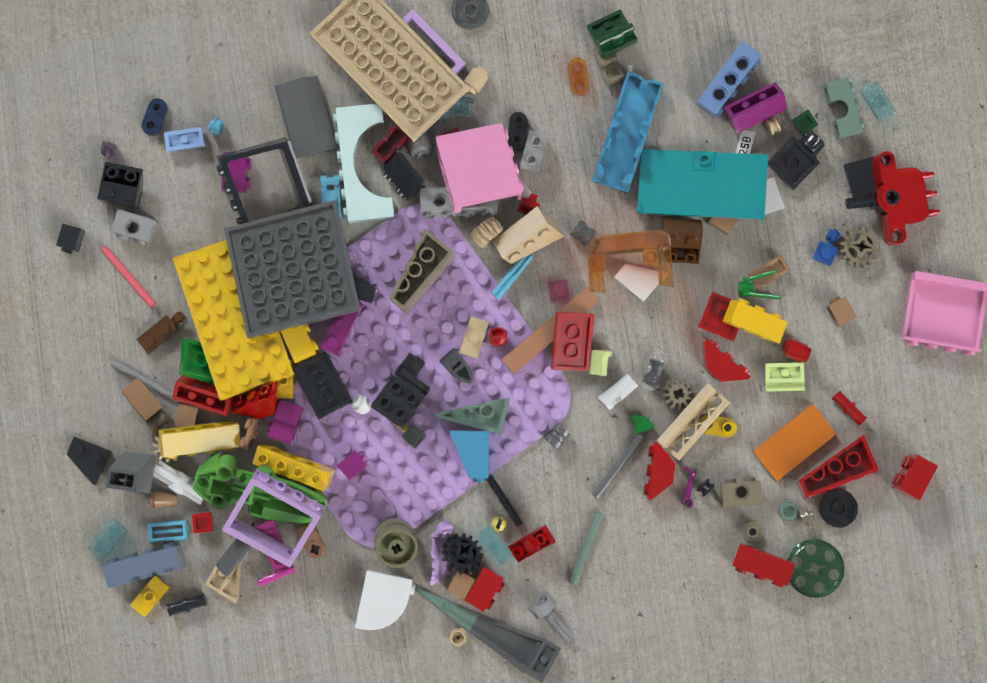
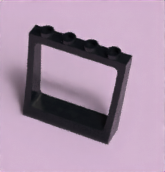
M286 137L216 156L219 163L216 166L220 177L224 176L226 182L223 183L226 194L230 193L232 198L229 201L233 212L237 211L239 218H236L238 225L249 221L228 168V163L248 156L279 149L298 201L297 207L282 213L313 206L292 144Z

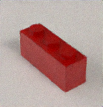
M183 375L176 380L172 395L174 400L227 416L232 411L233 401L236 397L235 395L220 400L215 385Z
M740 543L732 566L736 567L735 571L746 574L748 571L753 573V577L764 581L767 578L772 580L773 585L783 588V585L788 586L795 563Z

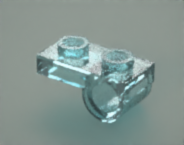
M461 97L439 119H448L451 114L471 118L474 99Z

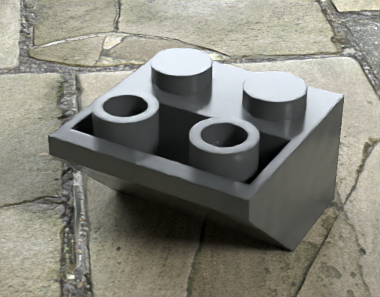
M125 451L108 469L106 488L150 494L156 455Z

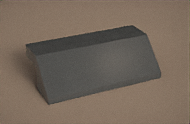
M318 76L303 77L276 85L275 90L288 138L296 158H309L317 153L336 150L337 145Z

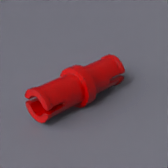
M841 390L831 398L844 410L843 413L845 415L848 414L858 426L867 419L855 406L856 404L851 402Z

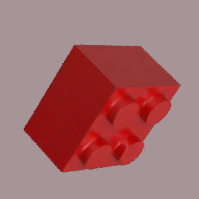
M908 455V457L905 456L900 464L902 469L899 474L896 473L891 481L893 484L891 489L910 499L921 500L938 465L919 455Z

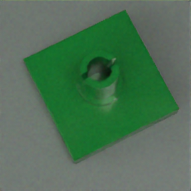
M184 338L181 343L179 375L214 384L201 342Z

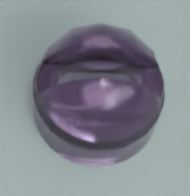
M102 142L100 152L107 158L112 157L116 152L117 146L110 142Z

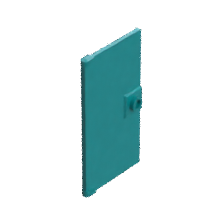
M642 149L637 214L764 220L768 155Z

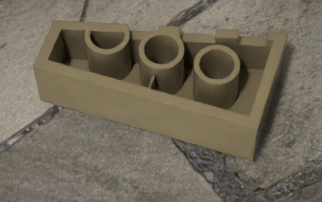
M425 228L389 299L405 314H408L457 257L456 254Z

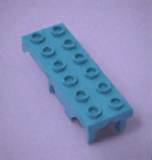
M627 72L592 182L628 193L664 83L656 80H645L637 74Z

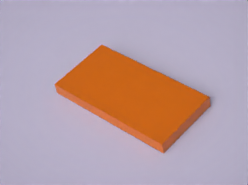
M811 404L752 452L777 482L837 433L817 408Z

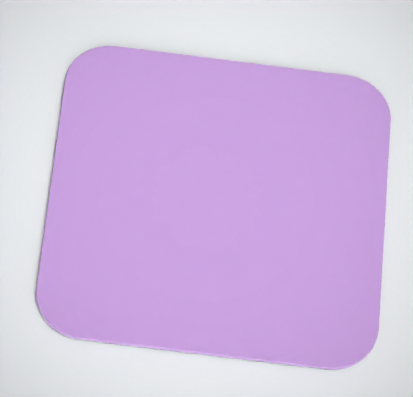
M420 204L410 205L394 214L395 218L385 220L347 247L353 276L371 282V285L377 284L378 286L372 304L359 300V302L364 304V307L340 356L338 357L328 351L327 353L352 401L361 394L363 397L367 396L371 404L392 375H395L396 369L409 352L425 361V365L415 378L430 387V391L424 396L423 401L406 423L409 427L413 424L426 435L425 439L414 449L401 437L404 432L393 422L373 408H370V411L365 414L356 413L354 408L351 407L352 403L318 420L295 375L294 399H278L277 402L279 404L280 400L304 408L292 445L285 442L282 443L288 452L335 469L330 487L322 491L327 499V507L353 540L369 547H375L373 541L374 532L385 520L392 518L402 519L408 522L414 529L478 483L473 482V478H468L450 435V430H486L436 418L437 412L510 398L501 434L490 432L489 474H491L551 431L555 423L559 424L563 420L570 405L568 382L560 370L551 369L552 358L545 348L514 375L501 361V359L533 333L505 293L499 300L493 297L492 292L498 283L452 219L445 218L444 216L434 219L421 217ZM426 228L449 247L457 257L412 310L405 314L389 298ZM472 316L489 322L478 359L460 354L470 366L473 374V383H465L456 379L439 360L452 348H455L459 353L470 317ZM334 318L308 324L311 332H308L311 340H316L319 347L316 350L318 355L326 351L320 348ZM496 327L504 328L508 332L507 343L500 347L491 346L489 343V331ZM279 331L289 360H293L292 355L283 338V335L281 331ZM293 360V367H295V366H297V365H299V364H301V363H303V362H305V361H307V360H304V361H302V362H300V363H298V364H296V363L294 362V360ZM275 415L265 417L268 424L270 421H274ZM353 451H363L370 459L368 461L369 466L353 480L349 481L337 465Z

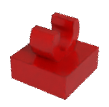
M531 193L529 199L523 197L517 211L527 215L537 206L540 207V204L536 202L538 195Z

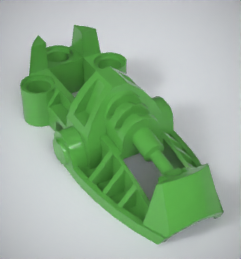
M221 451L212 454L203 465L198 467L193 481V490L216 509H222L226 505L233 506L238 502L254 472L235 468L237 464L236 459L231 455L220 457ZM257 466L258 470L268 473L274 479L282 481L292 489L298 490L310 499L318 501L326 509L327 499L321 490H310L288 481L286 478L276 476L273 469L268 466ZM231 478L234 479L232 485H231V484H227V483H222V482L214 481L215 479H217V480H221V481H225V482H226L227 480H230ZM255 485L244 504H248L249 514L263 519L288 523H310L313 518Z

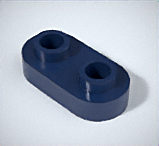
M159 98L153 99L147 107L141 126L144 133L149 136H156L161 132L168 113V105L164 100ZM160 105V110L155 111L154 107ZM154 123V127L149 129L148 124Z

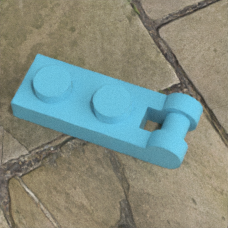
M321 176V203L336 200L342 223L340 176ZM327 185H334V190H327Z

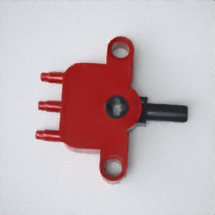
M889 151L877 154L872 160L876 189L868 193V196L845 199L847 209L870 207V210H875L880 214L883 240L888 246H895L906 240V225L919 223L927 217H933L941 213L939 209H928L927 198L937 196L938 192L936 190L926 191L924 179L933 178L935 173L933 171L921 172L914 167L897 169L895 157ZM881 157L886 160V165L882 164ZM893 232L897 235V241L892 237Z

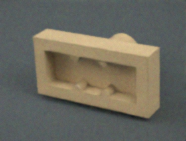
M470 317L459 351L460 354L478 359L489 322Z

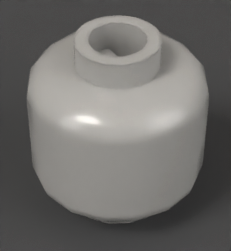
M425 132L415 142L410 138L406 142L410 156L417 160L429 158L434 149L429 134Z

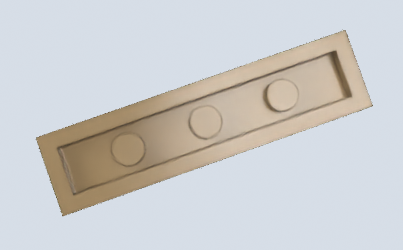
M707 383L657 441L680 460L730 402ZM717 397L723 401L717 408H712V403ZM708 413V419L705 422L699 423V417L702 414ZM690 428H695V434L687 437V431ZM682 442V448L676 453L672 448L677 443Z

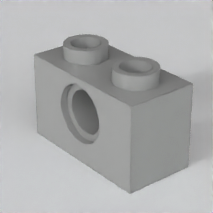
M529 130L519 171L538 175L548 135Z
M118 209L111 231L116 234L115 237L123 240H127V237L133 238L134 243L145 246V243H152L158 222ZM133 224L138 225V230L135 233L130 232V227Z

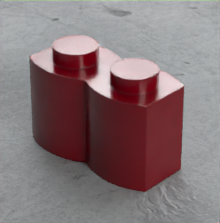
M398 125L393 126L387 132L385 139H382L375 145L373 149L374 157L383 165H386L396 155V151L406 145L409 137Z

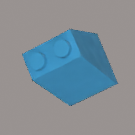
M450 430V435L468 478H473V482H484L489 477L490 431Z

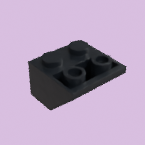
M105 162L97 199L104 203L139 209L143 193V169Z

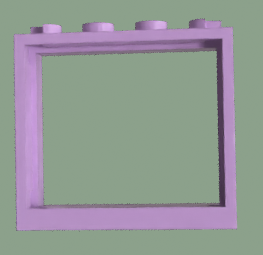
M413 9L402 19L406 24L411 21L454 65L451 70L456 75L466 67V63Z
M256 469L222 530L282 564L291 567L321 518L325 506L305 496L302 492L292 489L284 482L274 479L268 473ZM254 485L313 517L294 550L236 518Z

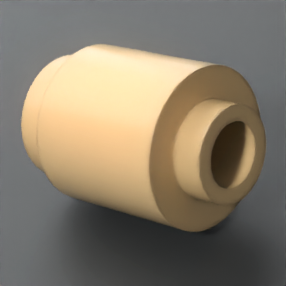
M480 66L478 68L473 67L463 81L469 87L467 92L473 96L480 92L489 79L487 76L488 72Z

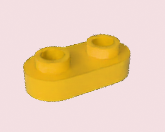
M708 415L701 417L699 423L705 422L708 419ZM717 417L712 423L711 428H707L704 434L731 437L736 433L737 425L730 418ZM726 424L731 426L730 431L724 430Z

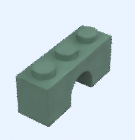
M847 77L825 83L823 91L827 105L838 103L845 110L844 118L833 122L837 141L861 135L864 123L862 118L859 119L857 112L859 111V105L857 100H854L852 94L854 93L852 82H849Z

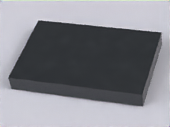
M327 351L292 368L318 420L353 402Z

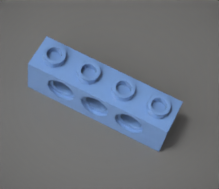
M742 41L695 105L713 118L716 114L720 116L725 110V102L728 99L732 101L738 93L736 90L738 85L741 84L743 86L750 77L747 75L750 69L755 70L761 61L758 59L761 54ZM743 62L746 65V69L740 70L736 63ZM732 77L735 83L729 85L726 83L725 78ZM714 92H721L723 99L717 100L714 97Z

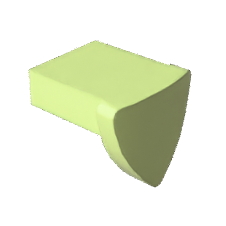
M591 350L588 374L607 376L608 357L612 356V350Z

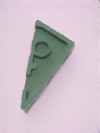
M510 398L437 412L435 417L501 434Z

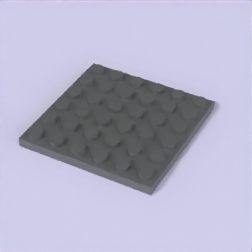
M336 200L224 228L248 339L361 311Z

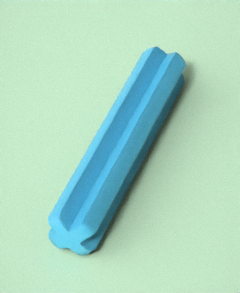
M531 254L514 264L493 290V297L499 300L532 260L533 256Z

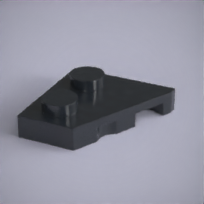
M73 437L66 455L92 484L97 485L111 451L78 437Z

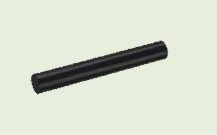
M493 475L489 476L486 479L516 527L522 525V520Z

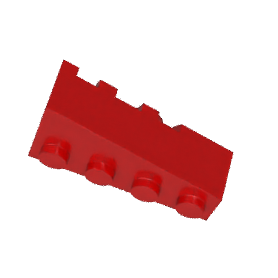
M862 435L796 483L803 500L872 475L878 472L879 469L866 438Z

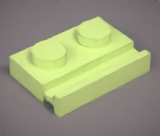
M804 363L764 364L765 392L805 391Z

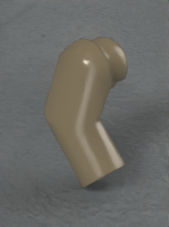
M162 411L152 417L148 435L158 436L159 426L163 423H169L171 415Z

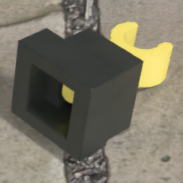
M405 424L402 429L398 427L404 432L401 437L414 449L426 437L413 424L410 427Z

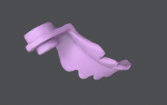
M449 521L439 523L435 527L436 531L431 535L432 548L430 554L434 558L432 563L434 570L429 581L430 586L439 583V580H444L446 578L444 575L450 574L446 567L448 562L442 561L444 555L441 554L442 546L447 541L446 537L450 536L454 530L453 524H450Z

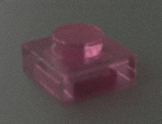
M567 280L548 282L550 301L569 299Z

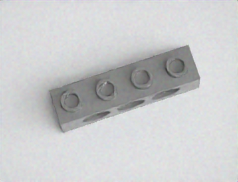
M446 188L420 189L421 217L426 219H434L439 216H444L445 218H453L455 216L473 217L474 215L489 217L497 214V200L484 202L480 205L462 207L461 212L453 213ZM436 202H442V203H444V205H443V206H437V205H435V203H436Z

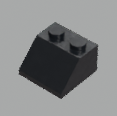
M401 151L383 168L386 172L383 176L389 183L393 182L396 185L395 191L401 199L405 197L408 201L420 189L425 187L423 179Z

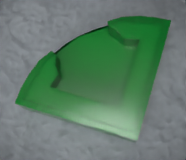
M642 415L630 416L636 434L654 428V425L648 418Z

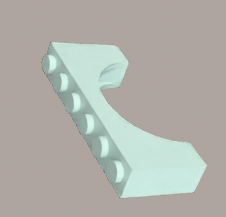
M377 104L336 108V114H333L334 125H338L335 140L336 144H340L337 158L338 163H342V170H339L340 182L344 181V189H341L342 200H346L347 207L343 208L344 219H348L349 224L395 218L392 197H380L369 192L360 183L355 171L354 161L357 146L366 133L378 126L384 125L383 110Z

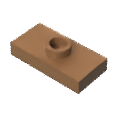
M781 254L747 274L748 277L777 270L776 274L752 281L757 291L791 271Z

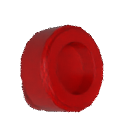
M496 327L489 331V343L491 346L500 347L507 343V330Z

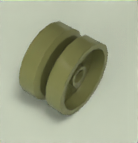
M392 518L385 520L377 527L374 532L373 541L377 557L384 565L390 568H400L407 566L414 560L418 551V543L414 529L408 522Z

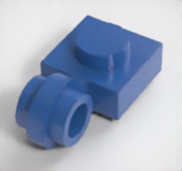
M829 229L825 238L828 242H819L813 255V260L829 267L831 266L838 251V248L832 246V243L836 244L841 235L837 229Z

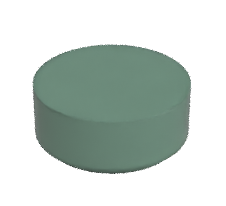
M784 502L779 506L778 514L781 519L792 521L798 516V508L792 502Z

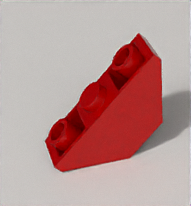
M707 339L703 341L704 369L718 382L748 380L751 377L748 374L749 370L742 364L738 366L733 362L734 357L728 352H721L718 349L720 346L712 339L710 341Z
M275 381L237 395L233 401L231 412L258 419L273 415L278 402L279 383Z
M653 442V446L649 445L648 457H651L650 465L647 464L646 476H649L648 484L644 485L643 495H647L646 499L648 500L654 499L673 484L675 463L659 442Z
M546 524L508 547L517 562H520L555 543L556 540Z

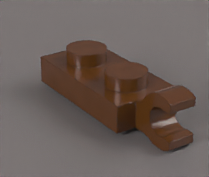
M180 311L174 314L171 319L165 315L136 340L147 354H151L179 331L176 325L186 317Z

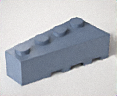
M173 542L163 545L164 549L157 551L155 547L144 550L145 554L138 556L137 552L128 554L126 559L119 561L118 557L107 560L108 564L102 565L107 587L111 588L185 568L186 564L181 545L175 546Z

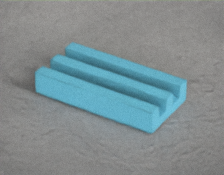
M187 520L148 523L149 543L189 539ZM182 524L183 527L177 529H165L154 531L152 530V527ZM183 532V536L153 538L154 534Z

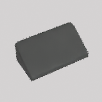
M236 538L218 560L216 567L227 577L250 550L251 546Z

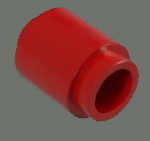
M792 338L789 341L785 340L781 351H784L783 356L800 363L807 362L812 350L807 344Z

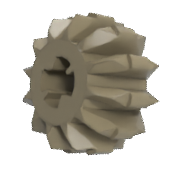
M674 378V384L670 380L667 381L670 388L663 386L662 389L668 393L662 394L661 397H668L664 402L665 405L672 402L670 409H674L677 404V409L681 410V403L686 408L688 406L686 400L689 402L693 400L688 395L694 394V391L688 392L687 390L692 385L684 386L686 379H682L679 384V379ZM680 389L682 391L680 394H683L682 397L674 398L676 395H673V392Z

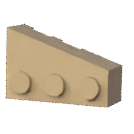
M537 206L494 239L493 243L501 257L512 264L564 237V234L556 220Z

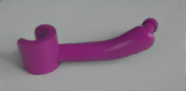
M685 466L684 470L691 475L688 478L685 498L682 499L681 504L687 499L690 500V505L687 508L690 509L694 503L691 499V492L696 471H692L688 466Z

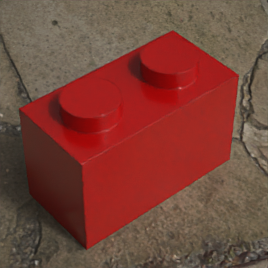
M483 566L464 601L482 612L486 609L490 610L495 602L492 599L496 592L500 593L505 585L502 582L504 577Z

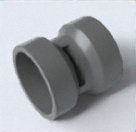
M581 220L570 236L578 238L580 243L586 246L597 231L593 228H588L586 223Z
M555 423L552 428L553 431L545 437V440L560 450L564 440L568 439L571 434Z

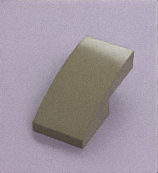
M597 47L593 48L606 86L625 80L616 53L603 58Z

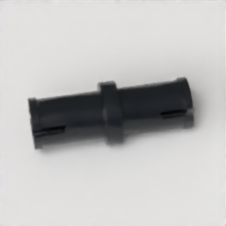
M203 593L192 598L185 597L182 601L166 604L169 616L185 611L188 613L192 609L207 606V601Z

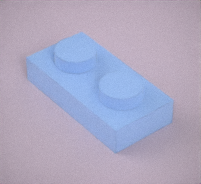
M202 127L164 132L167 152L205 147Z

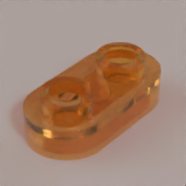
M575 57L568 63L570 91L576 96H583L589 89L587 64L584 59ZM575 65H578L581 69L579 71H575L573 67ZM581 84L583 88L581 90L576 89V85Z

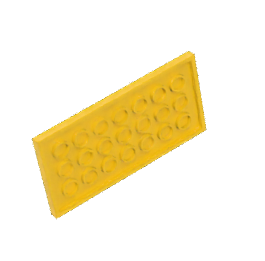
M226 240L173 258L220 400L294 375L280 332L251 339L247 338Z

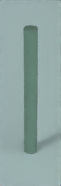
M597 511L569 584L576 586L603 518V513Z

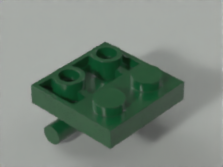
M621 9L586 25L603 58L638 42V38L633 31L635 30L633 24L628 23Z

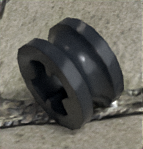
M709 478L696 489L697 492L700 491L702 493V497L708 494L715 486L714 483L711 484L709 482Z

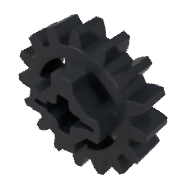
M457 533L453 537L450 536L443 544L441 554L444 555L442 561L448 562L446 567H453V573L459 570V575H462L464 571L467 575L471 571L475 572L482 563L481 559L484 554L479 553L482 550L481 546L477 547L479 541L473 542L472 536L470 535L466 538L465 533L461 537Z

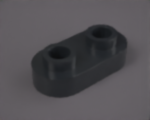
M515 112L509 118L508 145L512 146V149L515 151L522 150L527 142L528 119L522 112ZM520 118L522 123L516 124L515 119ZM519 137L521 142L515 143L514 138Z

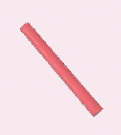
M104 246L101 252L149 307H153L156 304L153 298L107 246Z

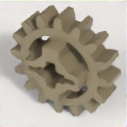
M856 226L853 227L852 231L850 229L847 230V235L841 236V239L844 241L838 243L839 246H842V249L838 252L844 254L841 259H847V265L854 263V268H858L859 265L861 268H864L866 263L868 265L873 264L872 259H878L875 253L881 252V249L877 248V245L881 243L880 241H875L877 234L872 236L871 229L865 231L864 226L860 227V229ZM854 235H857L855 241H849ZM859 244V246L862 247L863 250H860V249H859L857 246H855V245ZM865 253H870L867 258L862 260Z

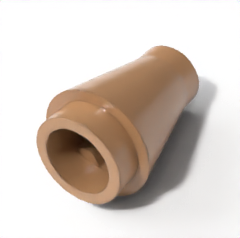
M157 490L150 492L149 507L159 509L177 506V495Z

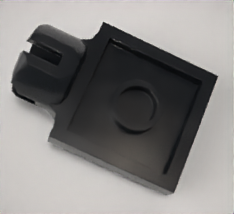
M812 131L807 132L799 140L792 136L768 160L769 168L791 190H794L820 164L816 157L825 144L822 139L818 140L819 136Z

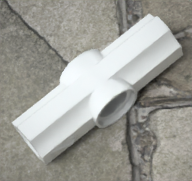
M159 461L155 466L153 476L169 485L170 489L180 495L184 494L200 505L205 501L193 490L194 483L191 476L180 470L177 471L163 461Z

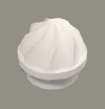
M361 394L351 404L354 412L360 414L369 412L371 408L368 397H363Z

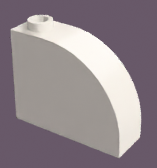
M368 569L355 628L378 630L395 622L404 612L410 595H414L416 584L413 583V578Z

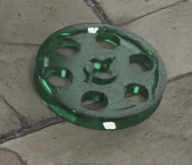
M810 539L797 544L789 553L787 560L792 561L794 557H799L802 561L800 567L794 568L789 581L791 586L802 595L812 598L824 597L833 593L841 584L845 571L844 561L839 551L830 543L823 540ZM809 544H813L816 547V552L813 555L806 553L805 549ZM827 550L834 552V558L831 561H827L824 558V553ZM813 563L821 567L826 566L818 569L816 574L813 571L807 570L813 567ZM831 569H836L839 573L838 578L835 580H831L828 577V572ZM798 576H804L806 579V584L802 587H798L795 583ZM817 582L824 584V590L821 593H817L814 590V585Z

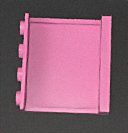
M502 123L435 137L434 146L453 213L461 212L462 207L512 196H516L517 200L521 198V194L524 192L523 182L518 179L517 163L513 162L512 146L508 145L507 129H503Z
M919 271L912 272L901 340L906 341V345L918 346V343L925 344V348L929 349L943 347L946 352L956 353V350H961L964 355L970 356L980 353L982 349H979L987 300V283Z

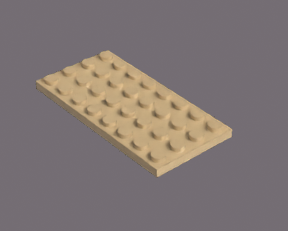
M344 0L309 33L413 142L469 90V87L384 0Z

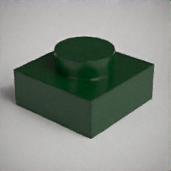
M808 109L791 120L801 136L819 125Z

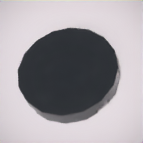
M835 489L827 492L822 497L819 503V512L826 524L832 527L843 528L855 521L858 514V504L851 493Z

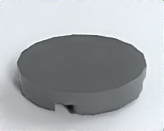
M454 0L451 8L452 17L456 24L468 30L483 26L489 15V5L486 0Z

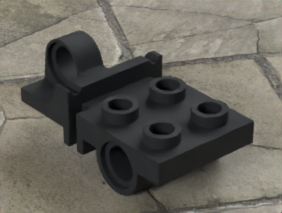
M409 352L396 369L395 375H392L370 406L401 429L414 414L419 404L423 401L424 396L430 391V387L415 378L425 365V361Z

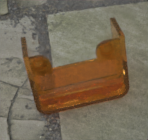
M658 229L600 236L588 260L590 292L605 293L604 269L608 264L607 255L642 252L643 261L647 266H658L659 286L673 287L671 238L669 233Z

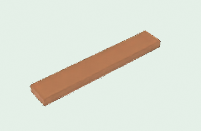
M588 286L558 312L587 313L601 300ZM555 315L501 359L513 375L553 342Z

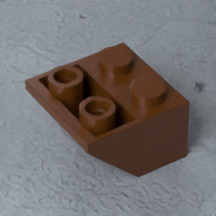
M664 218L661 262L699 264L703 238L702 220Z

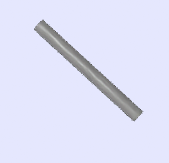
M115 359L113 360L112 367L134 379L139 378L146 386L177 403L179 402L172 399L173 391Z

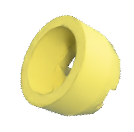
M496 516L493 518L491 525L495 531L501 532L506 528L507 522L504 517ZM501 519V526L497 529L498 520Z

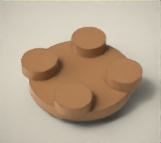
M252 417L247 419L244 428L247 430L245 437L241 438L239 448L247 451L251 448L254 440L257 438L256 435H258V418Z

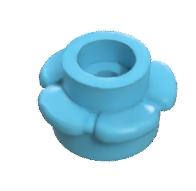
M218 117L210 121L208 130L211 131V135H221L224 121L219 120Z

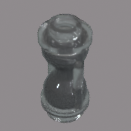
M655 348V351H650L648 370L643 380H641L642 389L655 393L657 388L659 389L660 375L663 366L669 358L666 355V351Z

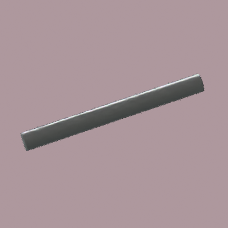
M637 434L594 491L593 496L599 499L643 441L644 437Z

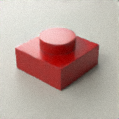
M212 512L191 514L193 534L214 531Z

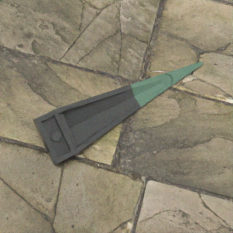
M416 588L417 593L522 673L530 675L541 683L544 681L561 648L542 637L492 620L420 588Z

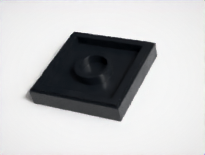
M875 156L843 165L852 197L868 196V193L876 189L872 160Z

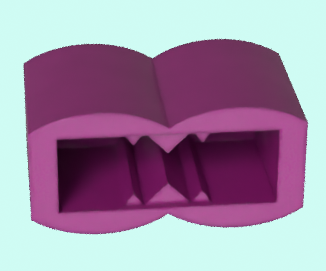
M280 400V403L276 405L274 421H270L267 427L268 437L292 445L304 408Z

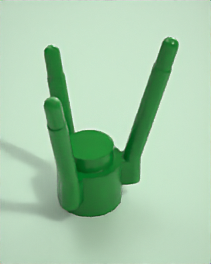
M777 270L751 277H743V281L738 282V297L752 296L782 299V296L754 292V283H750V281L776 274Z

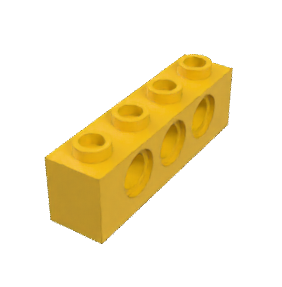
M267 443L257 447L252 464L259 467L268 466L277 474L321 491L330 487L335 469Z

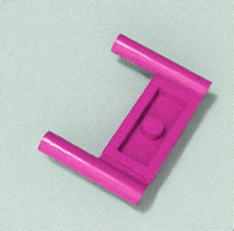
M268 520L253 527L284 544L275 521ZM268 556L274 573L258 579L257 582L261 587L296 571L293 564L291 567H288Z

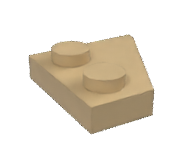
M242 561L237 564L227 577L215 566L204 585L236 604L239 599Z

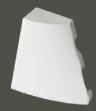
M625 264L613 279L644 302L666 274Z
M626 374L598 396L597 399L608 410H611L615 404L623 400L638 385Z

